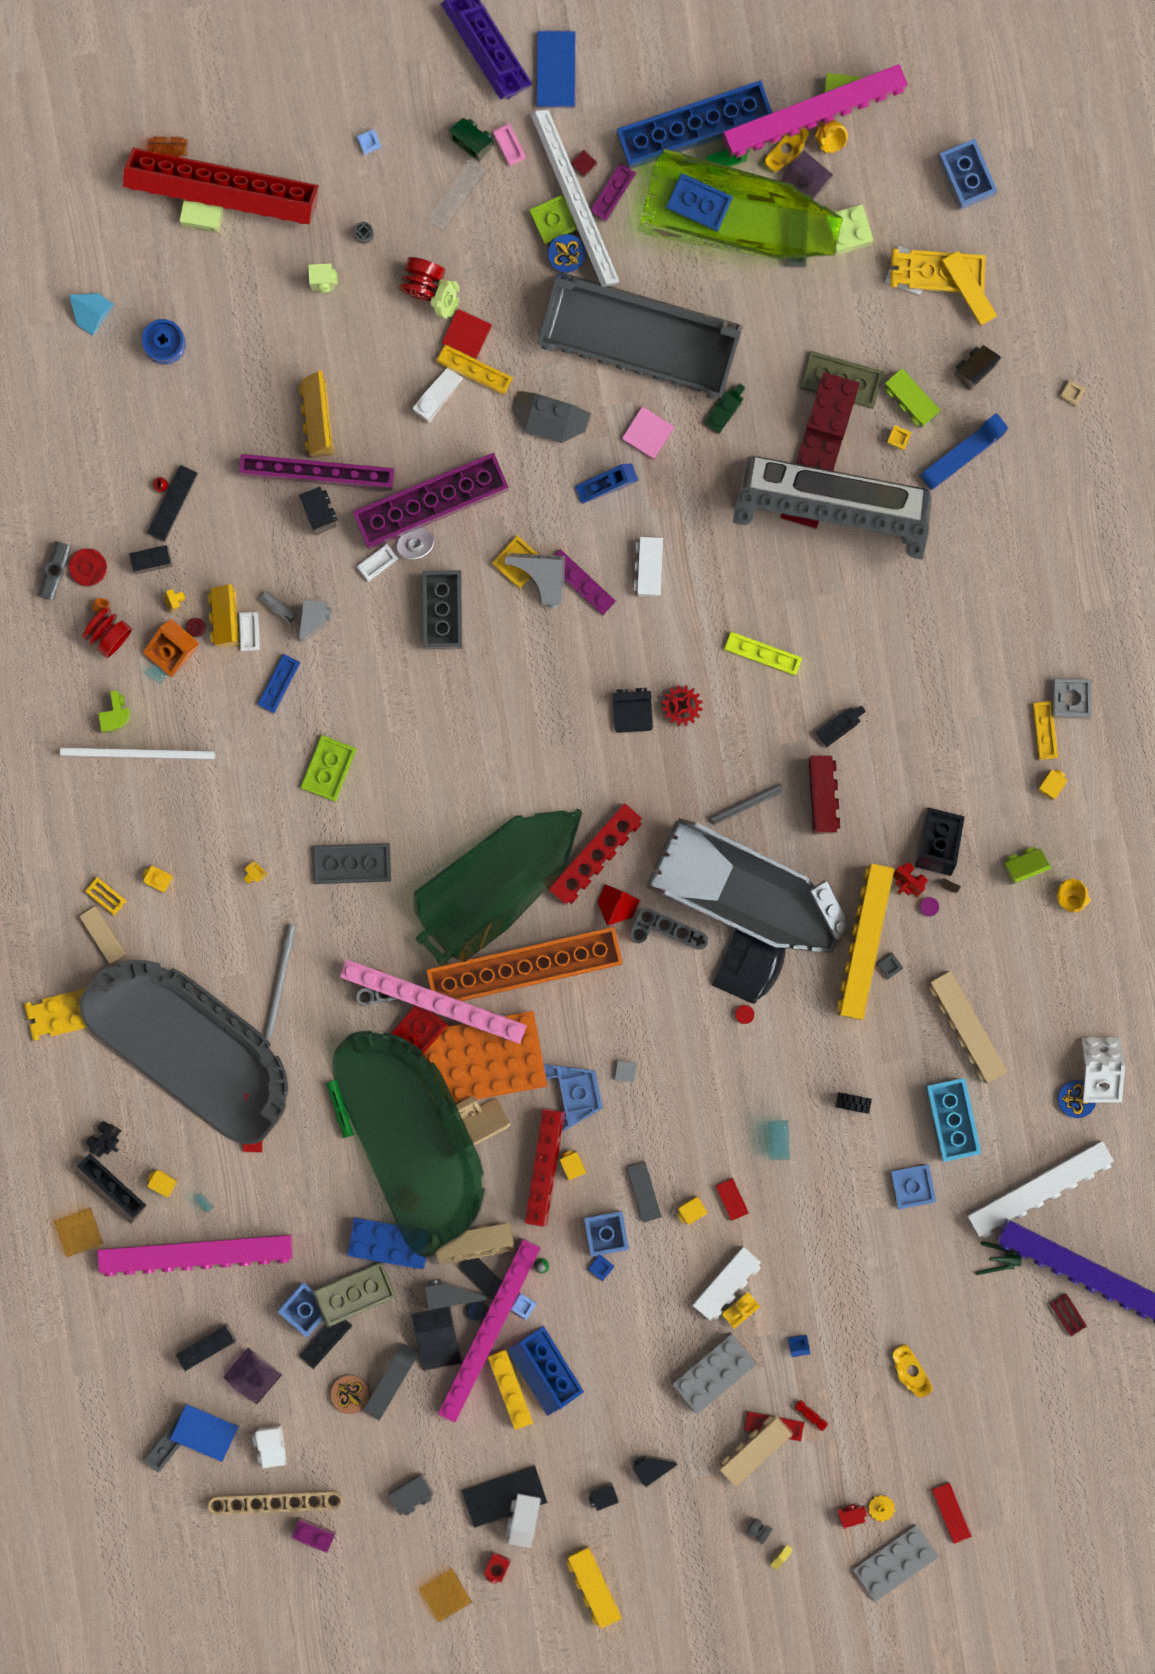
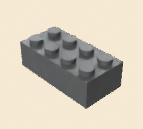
M461 570L423 571L424 650L463 649Z

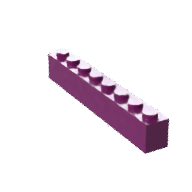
M241 454L239 473L244 477L393 490L395 470L394 468Z

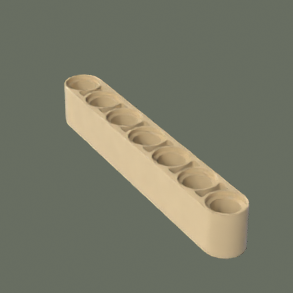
M337 1490L217 1495L209 1501L208 1509L214 1515L334 1510L340 1507L343 1496ZM336 1495L339 1498V1503L332 1505L328 1500L329 1496ZM317 1496L320 1502L316 1506L311 1505L309 1498ZM255 1498L259 1499L261 1501V1507L254 1508L251 1504V1500ZM272 1498H278L281 1505L273 1507L270 1501ZM290 1498H299L300 1505L292 1506ZM233 1500H240L242 1507L235 1509L232 1506ZM213 1501H221L222 1509H214Z

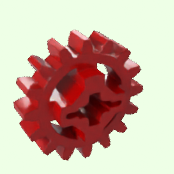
M677 685L676 691L670 688L671 694L665 693L664 696L667 700H662V704L666 705V707L662 708V711H667L665 719L670 717L671 724L677 721L678 727L681 722H684L685 727L688 725V721L694 724L693 718H700L697 712L703 711V708L699 707L703 700L697 699L700 694L694 695V688L689 691L687 690V685H685L684 689ZM685 693V696L677 698L675 695ZM691 698L695 702V709L690 706ZM687 699V709L683 708L679 711V713H677L679 710V705L677 703H683V701ZM669 703L674 705L675 711L673 714L670 711ZM682 714L690 715L687 718H679Z

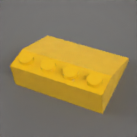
M321 370L303 378L302 385H299L300 397L304 396L301 412L302 415L306 416V422L303 423L304 434L308 435V441L305 442L306 453L310 454L311 458L334 455L326 379Z

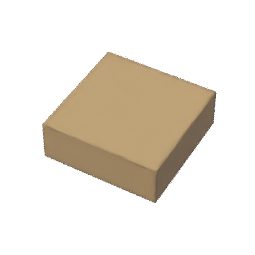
M1069 380L1059 397L1076 406L1086 389Z

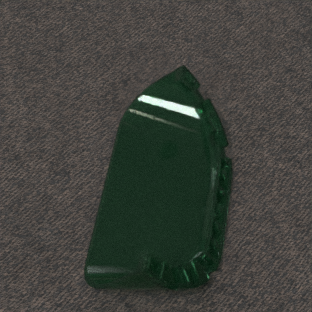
M373 1031L351 1033L335 1049L333 1056L334 1079L337 1080L345 1108L350 1115L356 1133L404 1240L419 1256L430 1257L460 1238L478 1217L485 1190L482 1188L481 1177L484 1176L480 1158L442 1074L433 1062L429 1063L422 1055V1050L409 1041L386 1032L383 1034L373 1033Z

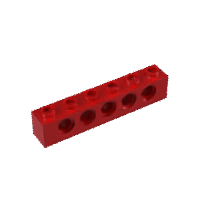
M624 803L549 888V891L565 905L568 903L572 905L579 897L576 893L581 888L585 890L592 882L589 880L593 874L597 876L603 870L604 866L602 864L606 859L610 861L617 854L615 849L619 845L623 847L630 839L628 834L631 831L636 832L640 828L642 817ZM621 821L626 822L628 825V829L624 832H620L617 829V824ZM605 837H614L615 844L613 846L605 845ZM595 850L602 852L603 856L599 861H595L591 857L592 852ZM583 864L588 865L590 868V872L587 875L579 873L578 869ZM569 879H574L577 882V887L573 890L566 887V882Z
M544 1108L542 1111L525 1224L541 1227L548 1225L566 1111L552 1108Z

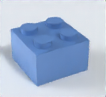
M622 1211L584 1217L591 1257L629 1250Z
M301 1282L276 1311L307 1338L323 1320V1317L313 1296V1290L304 1282Z

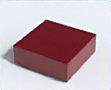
M585 150L571 162V165L584 178L598 164Z

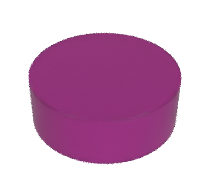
M927 897L921 901L920 911L925 916H934L939 911V903L935 898Z

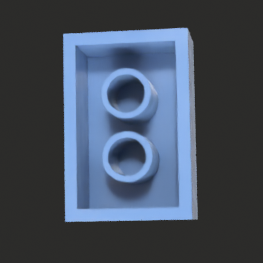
M975 139L939 154L938 160L960 210L996 195L997 188Z

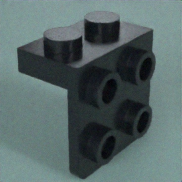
M636 688V692H628V689H617L616 693H613L615 732H643L653 729L651 691H647V688Z

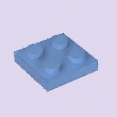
M929 1164L891 1171L898 1209L936 1202Z

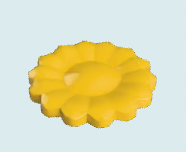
M886 1495L875 1496L868 1506L870 1509L869 1514L876 1521H888L890 1517H893L895 1504Z

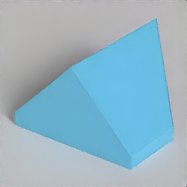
M99 293L69 295L77 325L91 335H94L114 306V303Z

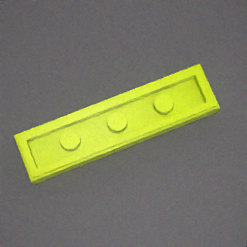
M731 631L724 648L725 651L796 676L802 660L800 656Z

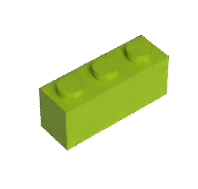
M903 368L884 385L886 394L890 398L894 397L899 402L897 404L904 413L907 411L910 414V420L917 427L923 428L941 411Z

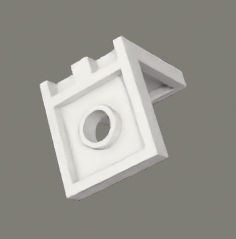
M1082 1038L1081 1046L1085 1063L1083 1103L1122 1102L1125 1061L1120 1038ZM1101 1083H1108L1105 1087L1099 1086Z

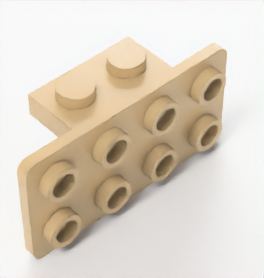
M472 1096L440 1113L445 1125L432 1131L430 1137L442 1161H446L507 1129L510 1126V1122L498 1099H493L479 1106L475 1097Z

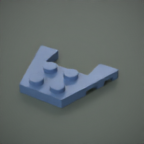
M544 1064L546 1078L558 1077L566 1111L563 1131L603 1109L596 1070Z

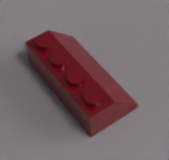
M813 755L808 758L813 835L837 833V829H840V817H836V810H839V799L835 798V791H838V781L834 779L833 772L837 771L836 760H833L832 756Z

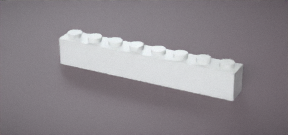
M1099 1141L968 1214L967 1218L977 1236L985 1238L994 1233V1228L998 1226L1002 1228L1006 1218L1011 1220L1014 1217L1019 1219L1028 1214L1026 1212L1028 1209L1033 1207L1035 1210L1043 1206V1201L1048 1198L1053 1200L1059 1197L1062 1190L1067 1188L1069 1191L1077 1187L1078 1181L1082 1179L1087 1181L1095 1176L1093 1173L1101 1170L1103 1172L1111 1168V1163L1114 1160L1104 1142Z

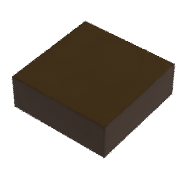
M942 878L939 884L953 893H958L961 887L945 878Z

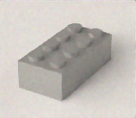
M730 1333L673 1381L672 1384L694 1411L699 1414L757 1363L733 1334Z

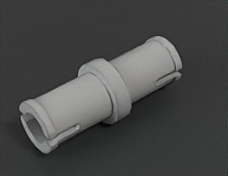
M266 591L260 598V601L271 608L274 614H278L287 621L288 624L297 616L296 613L284 605L285 603L282 600L276 599L269 591Z

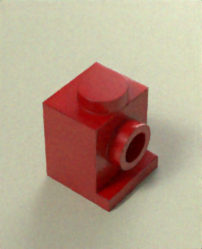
M850 1504L845 1506V1510H842L841 1507L837 1508L843 1529L866 1522L864 1517L868 1515L864 1505L856 1506V1504Z

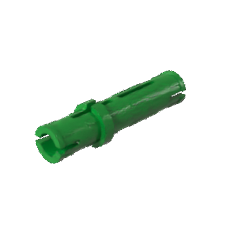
M337 1080L325 1083L336 1115L335 1121L339 1124L342 1138L353 1136L354 1133L349 1121L350 1115H347Z

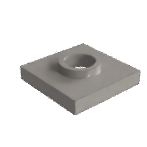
M1053 678L1052 717L1091 718L1092 679ZM1067 693H1074L1078 699L1077 704L1074 706L1067 705L1064 696Z

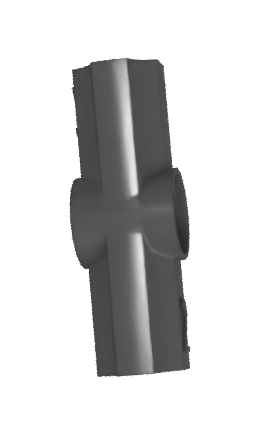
M55 541L49 562L45 566V574L38 596L54 601L60 580L64 576V568L72 546ZM58 566L59 573L55 576L51 575L50 569Z

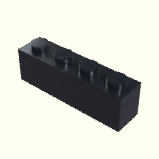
M90 1153L76 1167L74 1173L130 1224L145 1210L146 1204Z

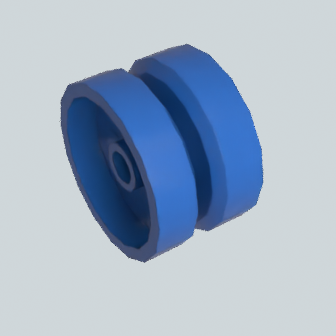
M157 319L144 329L142 345L147 355L154 362L161 365H170L177 362L184 355L186 339L182 330L175 322L167 319ZM163 340H167V341H168V342H164V345L161 344Z

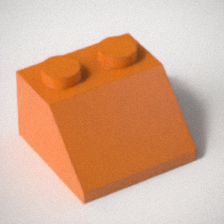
M170 619L160 626L143 653L170 677H173L193 655L200 643L174 620Z

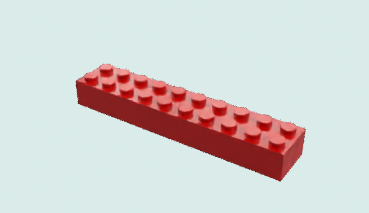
M134 147L124 167L123 187L131 190H140L150 194H160L170 198H179L190 202L194 201L204 203L205 205H214L225 209H234L244 213H254L264 217L268 216L310 225L317 205L319 185Z

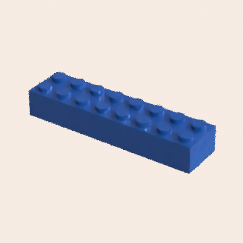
M760 80L618 128L617 137L627 166L633 169L721 139L725 131L772 113Z

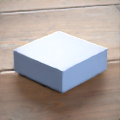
M374 129L356 136L364 155L382 148Z
M520 1293L511 1310L527 1319L537 1303Z

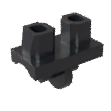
M102 1121L98 1126V1130L102 1133L100 1138L97 1139L92 1135L86 1141L90 1148L89 1151L99 1158L104 1153L108 1155L112 1150L116 1153L119 1151L116 1144L120 1140L117 1137L122 1132L118 1127Z

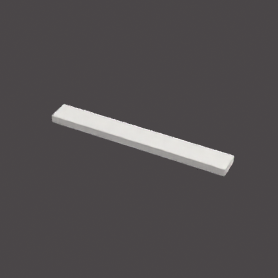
M60 749L62 757L215 760L216 757L213 751Z

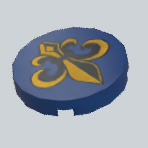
M558 235L548 246V260L554 268L561 272L575 271L584 262L585 247L581 240L574 235Z
M1069 1081L1059 1091V1107L1069 1117L1083 1118L1089 1115L1095 1108L1096 1103H1083L1084 1081Z

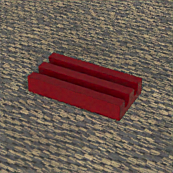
M1067 1293L1050 1303L1071 1337L1087 1327ZM1065 1299L1079 1320L1080 1326L1076 1324L1062 1300ZM1056 1304H1060L1068 1319L1074 1326V1330H1071V1328L1065 1321L1064 1317L1060 1313L1059 1309L1057 1308Z

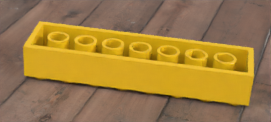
M870 864L864 870L863 879L866 882L865 886L861 887L859 894L862 902L861 905H857L855 917H858L857 924H853L851 933L854 936V941L849 943L847 954L850 955V960L845 963L844 973L847 974L846 980L841 982L840 992H843L842 999L837 1001L836 1006L839 1016L864 1020L894 868Z

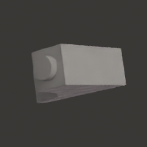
M508 553L505 556V564L521 568L535 580L541 593L542 604L555 608L563 603L565 556Z

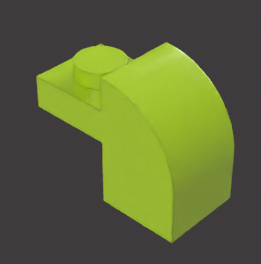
M118 690L110 691L113 710L98 713L102 733L121 730L130 720L131 709H123L122 706H125L124 694L120 695Z

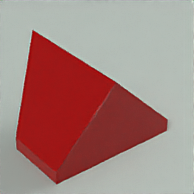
M605 884L597 902L606 925L609 926L632 918L640 900L624 891Z

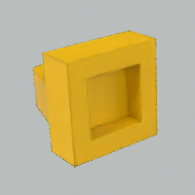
M894 425L887 444L904 451L912 432Z
M173 589L163 594L170 613L177 611L180 607L179 603L186 599L184 592L175 594Z
M253 861L244 869L248 874L243 880L248 885L254 880L260 882L268 873L256 861Z

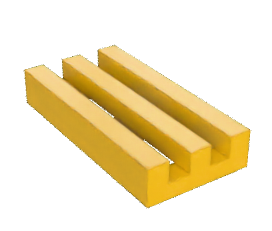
M98 877L85 890L88 895L114 916L127 902L126 899ZM97 882L100 885H102L105 889H107L110 893H112L121 902L118 904L115 900H113L110 896H108L105 892L96 886ZM92 888L95 889L98 893H100L114 906H116V908L112 909L109 905H107L104 901H102L99 897L92 893Z

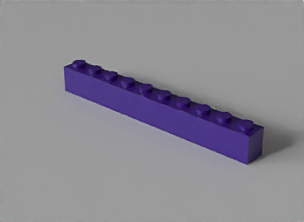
M1006 1218L996 1237L1000 1242L999 1246L1007 1250L1013 1248L1017 1250V1255L1025 1259L1029 1256L1035 1259L1033 1263L1043 1268L1047 1265L1052 1268L1051 1272L1059 1276L1063 1273L1069 1276L1067 1280L1077 1285L1081 1282L1086 1285L1085 1289L1093 1293L1097 1290L1103 1293V1298L1111 1302L1115 1299L1120 1302L1119 1306L1127 1310L1133 1308L1137 1310V1315L1145 1319L1149 1316L1154 1319L1153 1323H1155V1292Z

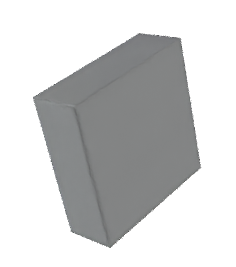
M617 1061L615 1080L634 1082L637 1063Z

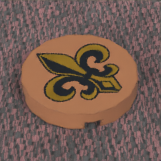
M356 1375L342 1376L332 1387V1403L343 1413H357L365 1407L369 1400L368 1385L362 1378Z

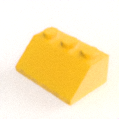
M232 584L211 588V593H208V603L212 605V612H209V620L214 628V631L210 632L211 643H215L216 647L239 646L236 589Z

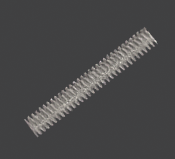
M781 784L766 789V791L764 790L755 794V796L753 795V797L751 796L712 815L711 818L714 825H717L721 820L724 821L730 818V816L732 817V815L734 816V814L736 815V813L739 814L741 811L749 809V807L752 808L754 805L762 803V801L765 802L764 800L767 801V799L775 797L777 793L779 795L782 792L784 793Z

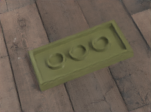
M810 351L800 386L801 389L817 393L822 374L826 372L860 382L854 404L874 408L884 371Z
M382 1262L312 1291L326 1327H330L397 1297Z

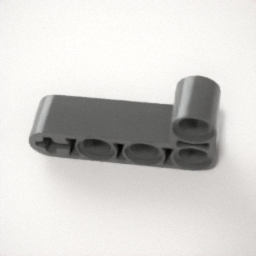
M648 908L640 911L630 934L632 941L638 944L645 942L651 929L697 950L704 949L708 944V937L703 932ZM644 912H649L652 915V920L649 923L643 922L641 919ZM661 920H667L670 923L668 930L663 931L659 928ZM679 928L687 930V936L683 939L679 938L676 934ZM640 929L644 932L645 936L642 940L634 938L633 933L635 930ZM691 931L695 933L693 937H703L704 945L700 944L697 946L696 941L692 939L690 943L687 942Z
M404 1343L401 1345L363 1410L365 1413L380 1421L419 1352Z

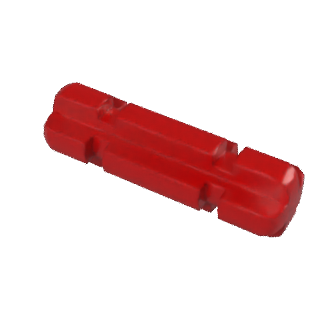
M802 1400L795 1404V1409L798 1412H802L806 1419L813 1425L816 1424L820 1431L825 1430L828 1423L823 1418L820 1419V1416L809 1406L807 1407Z

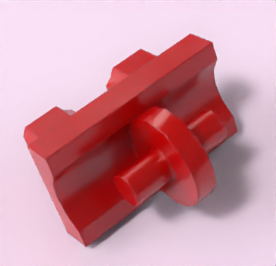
M909 862L902 866L900 865L893 873V877L897 880L895 884L900 888L896 893L900 895L904 891L908 896L912 893L917 898L926 889L925 885L928 879L922 874L915 879L911 875L915 868Z

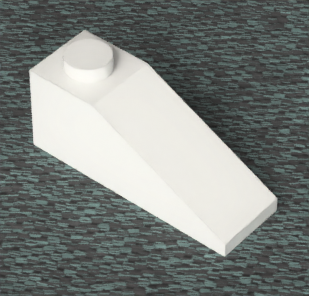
M446 368L413 407V412L427 423H430L463 380V377L455 371Z

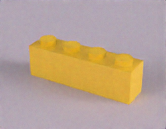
M507 1349L488 1355L514 1429L517 1430L533 1424V1418Z
M587 1546L568 1555L569 1561L566 1562L570 1572L574 1571L577 1578L574 1581L578 1589H582L585 1594L582 1598L586 1607H591L594 1613L591 1615L595 1626L599 1624L600 1629L621 1620L622 1616L590 1547Z

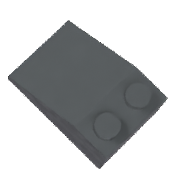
M441 1279L430 1280L429 1284L425 1286L429 1310L487 1300V1294L446 1281L441 1282Z

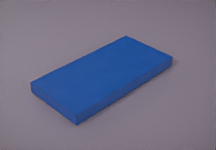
M538 31L537 107L575 108V31Z

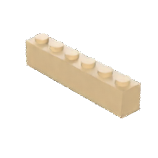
M949 971L929 982L931 994L933 997L937 996L940 1001L938 1006L943 1014L947 1013L950 1019L947 1021L952 1031H957L960 1036L957 1038L962 1048L966 1047L969 1052L967 1058L972 1065L975 1064L978 1071L976 1073L981 1082L989 1083L1007 1073V1069L952 972Z

